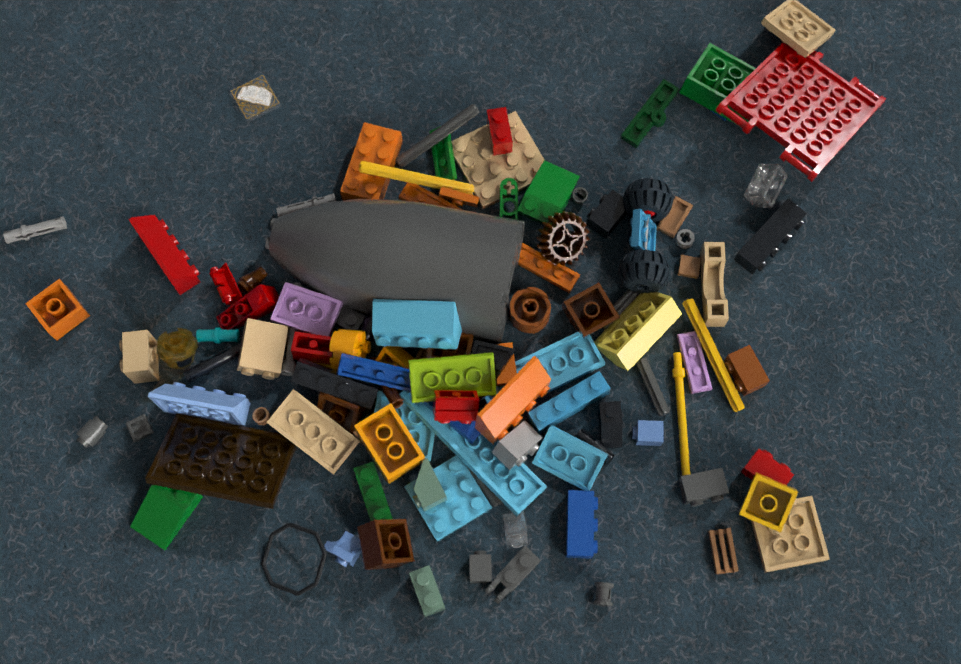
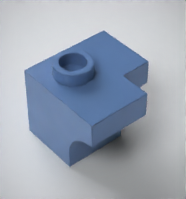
M347 531L338 541L330 542L327 540L324 545L328 553L337 557L335 561L344 567L348 564L353 567L362 552L360 539Z

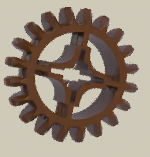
M562 211L561 214L558 212L554 213V217L547 216L548 223L542 222L544 228L538 229L541 236L536 237L537 240L541 241L537 245L541 249L539 253L545 256V260L552 261L554 265L559 263L563 266L566 263L572 265L573 260L579 261L578 255H584L583 248H588L585 242L590 240L586 236L589 233L588 229L585 228L587 224L582 221L581 217L576 216L572 212ZM565 224H571L573 231H569ZM556 246L561 249V253H555L553 247Z

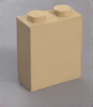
M247 318L243 331L237 371H242L241 374L253 376L254 374L262 375V378L269 380L278 378L281 374L289 326Z

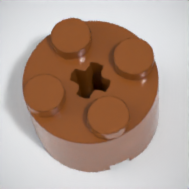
M527 287V289L517 291L510 301L509 316L513 326L521 332L535 334L547 325L551 312V303L547 294L536 287Z

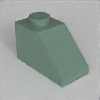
M428 459L423 460L414 486L416 495L412 496L417 508L422 506L424 512L447 500V496Z

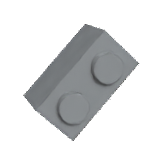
M524 420L498 442L492 453L511 470L515 465L520 467L527 460L526 456L528 454L532 456L538 451L540 447L538 444L543 437Z

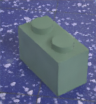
M430 565L410 572L409 575L424 616L427 617L445 610L446 608Z

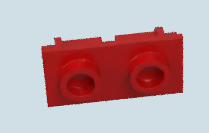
M224 263L220 269L217 267L210 269L209 275L214 284L221 285L217 290L223 303L232 306L243 297L227 263Z

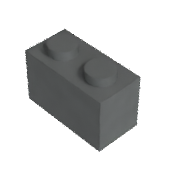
M723 468L685 475L678 479L684 505L690 504L691 507L702 505L703 501L710 499L712 503L722 501L724 496L729 493Z

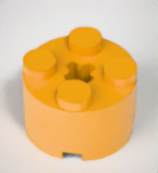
M338 329V331L333 332L329 351L333 352V358H330L331 367L334 370H338L342 353L366 359V355L371 351V342L367 341L365 331Z

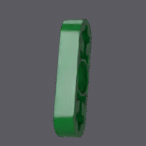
M505 178L500 184V217H503V215L507 217L515 215V220H518V184L512 178ZM508 182L511 183V186H515L514 189H511V197L515 196V199H503V196L507 197V190L503 189V186H507ZM506 202H512L515 209L513 212L507 213L504 211L503 205Z

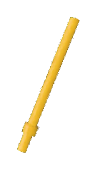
M675 352L673 353L674 369H672V376L675 378L681 470L682 476L690 475L683 383L685 369L682 368L681 353Z

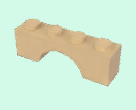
M704 242L700 250L703 320L707 327H724L729 320L728 300L725 298L723 285L726 261L725 242Z

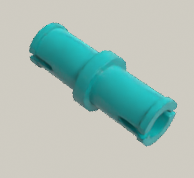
M221 327L198 329L196 339L197 342H215L216 344H221V342H238L240 340L239 329H221Z

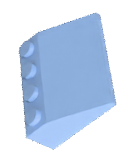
M173 382V385L164 384L148 394V397L165 413H179L244 427L251 404L243 394L234 393L232 396L217 389L210 392L205 391L206 389L200 386L188 388L185 387L186 385L178 382Z

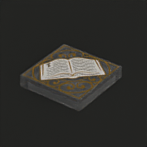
M264 74L230 90L247 124L282 107Z

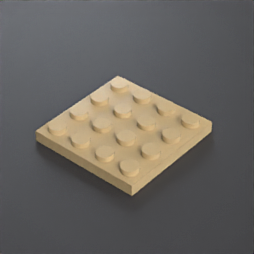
M516 111L508 114L513 140L512 153L493 155L487 125L452 141L454 159L467 182L474 185L473 193L479 197V203L483 209L500 201V184L505 178H512L517 182L518 192L528 188L544 161L543 156ZM510 182L507 183V186H503V189L507 190V197L511 196V189L515 188V186H511Z

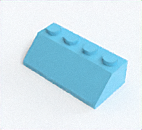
M373 300L372 333L377 346L458 348L462 327L455 302Z

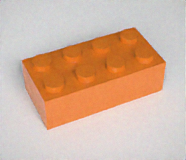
M363 123L340 190L342 200L384 199L390 179L360 173L359 164L361 161L395 167L396 158L403 143L401 131Z

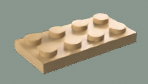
M294 389L267 421L270 426L333 475L360 442V440Z

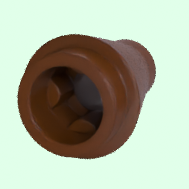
M258 267L256 270L240 277L237 285L243 293L248 294L260 285L268 274L262 267Z

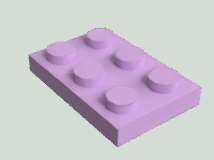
M285 282L270 320L305 333L331 336L343 303L333 297Z

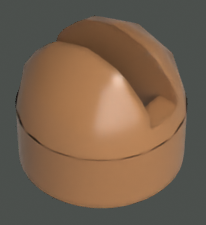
M259 407L253 412L252 417L257 424L263 426L268 424L267 421L271 415L266 408Z

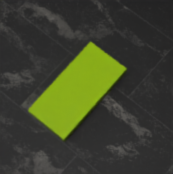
M493 352L408 360L412 403L434 401V390L477 391L478 397L497 395Z

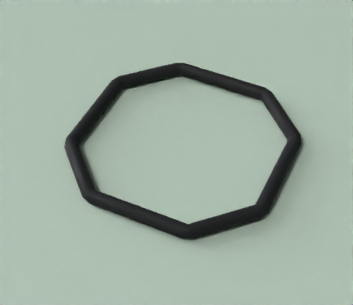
M287 523L270 534L261 564L272 587L299 596L318 585L327 557V551L316 531L294 523ZM289 527L315 535L323 553L315 582L300 591L274 583L266 566L274 536Z

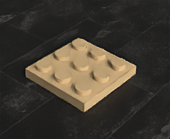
M797 0L785 1L764 17L761 22L768 31L774 33L782 42L788 44L805 58L827 41L836 31Z
M812 496L795 499L781 533L751 520L764 573L830 560Z

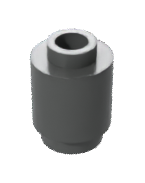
M95 416L93 419H89L76 433L79 436L76 440L86 448L88 445L93 447L106 433L105 430L108 426Z

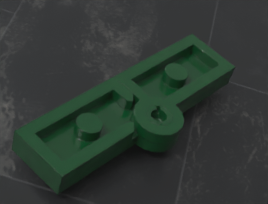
M663 79L621 134L620 138L637 148L653 126L661 127L666 121L664 111L678 94L680 88Z

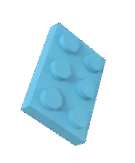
M551 425L532 464L584 491H590L608 454Z

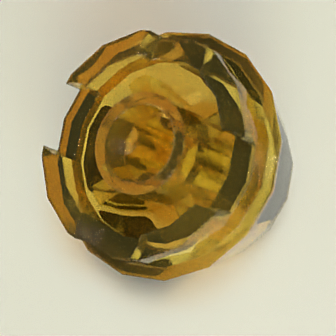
M177 328L178 331L169 334L165 331L157 340L156 353L168 367L173 369H182L192 364L198 348V341L192 335V332L183 328Z

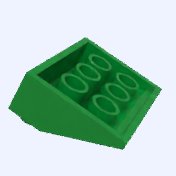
M709 43L687 76L679 93L717 113L715 110L718 105L756 68ZM728 106L729 109H731L733 112H735L737 115H739V116H740L741 118H743L745 121L749 122L746 118H744L742 115H740L738 112H736L735 110H733L731 107ZM717 113L718 115H720V116L726 118L727 120L733 122L732 120H730V119H729L728 117H726L725 115Z

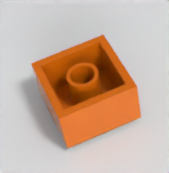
M60 279L25 303L48 334L56 341L90 317L86 309Z

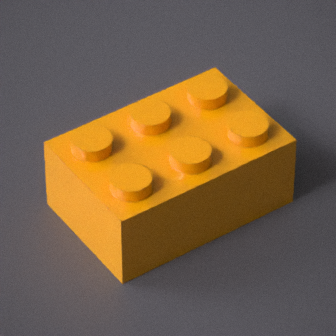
M391 403L354 425L355 432L388 484L419 466L425 460L424 454Z

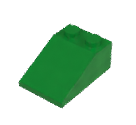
M544 160L518 207V213L540 224L542 222L548 223L547 216L554 217V213L558 212L561 214L565 210L580 176Z
M152 485L130 527L163 550H166L203 496L197 493Z

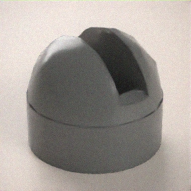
M583 187L575 188L572 193L573 201L578 204L584 203L588 198L587 190ZM575 193H577L578 195H580V196L583 197L584 199L581 200L579 197H577V196L575 195Z

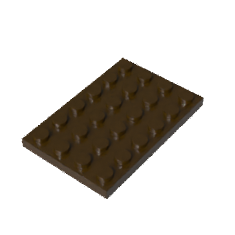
M176 413L145 479L147 484L273 509L297 446L280 433Z

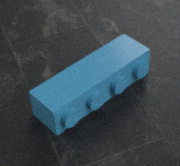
M598 371L528 412L527 419L533 429L538 434H542L551 425L555 426L607 396L611 388L601 372Z

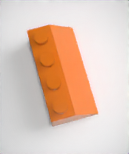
M535 355L477 414L475 429L493 445L497 440L500 441L509 433L507 430L512 425L514 427L518 425L523 418L521 415L525 411L530 412L536 405L535 400L539 396L543 398L550 390L551 378Z

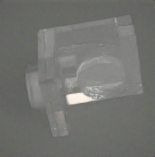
M521 512L518 516L514 513L503 514L507 547L519 548L528 545L524 512Z

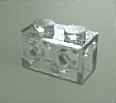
M759 164L743 196L753 207L772 208L788 175L779 164Z

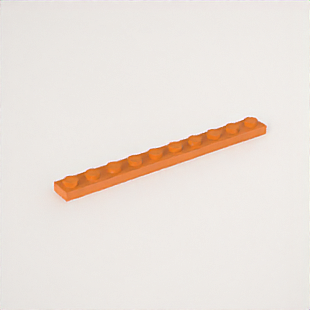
M407 183L399 194V199L404 201L423 202L461 209L417 184ZM522 243L518 265L562 290L571 293L580 278V274L560 263L558 265L552 264V261L545 260V256H542L539 251Z

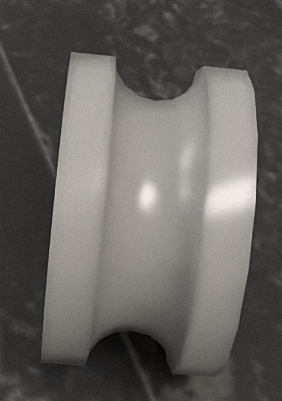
M682 229L676 236V244L680 248L687 249L692 246L695 237L691 230ZM684 235L688 236V241L686 240L685 243L681 241Z

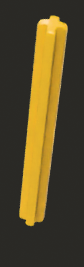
M361 161L359 164L360 173L436 189L444 187L471 195L474 192V185L367 161Z
M692 298L687 299L682 305L733 412L741 411L745 406L696 303Z

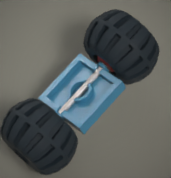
M644 178L630 183L623 196L626 213L631 217L632 236H630L629 242L634 251L627 253L623 257L618 268V274L622 285L632 292L653 293L665 286L670 273L665 257L655 251L657 225L654 222L664 219L669 214L673 205V196L669 186L663 181Z

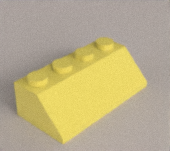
M659 292L640 293L619 315L620 318L615 320L594 343L597 349L616 366L629 371L649 348L662 337L665 331L676 322L682 313L671 296Z

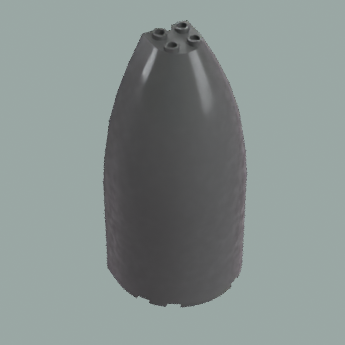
M392 199L335 201L304 208L277 219L272 218L270 223L272 231L270 237L266 239L265 248L269 249L270 256L279 266L312 291L342 301L343 306L364 315L373 314L374 299L455 302L462 333L474 335L473 340L493 344L502 343L509 310V292L514 268L518 266L525 233V221L423 202Z

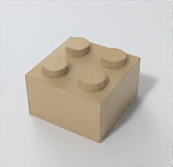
M148 330L122 332V340L119 342L120 351L123 352V359L120 360L121 372L133 383L159 381L158 341Z

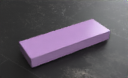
M696 332L677 334L691 394L711 391L712 385L701 343Z

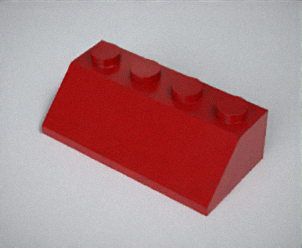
M155 215L128 219L180 295L200 283L197 277L200 275L194 264L191 266L188 264L187 260L190 258L184 249L179 251L177 248L179 242L173 234L168 235L166 231L169 228L163 219L159 221Z

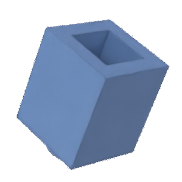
M638 420L636 427H632V439H636V445L661 446L664 442L663 421Z

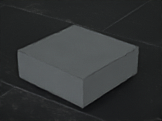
M145 414L125 423L134 442L154 433Z

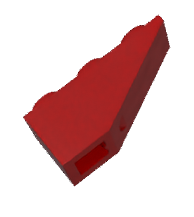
M260 284L216 318L222 329H237L245 325L247 318L256 320L271 313L275 309L279 295L275 287Z

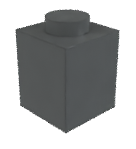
M474 551V555H469L470 584L492 583L491 554H487V551Z

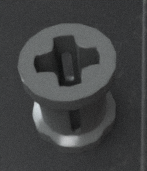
M594 582V586H596V599L593 601V605L612 607L611 590L614 588V584Z

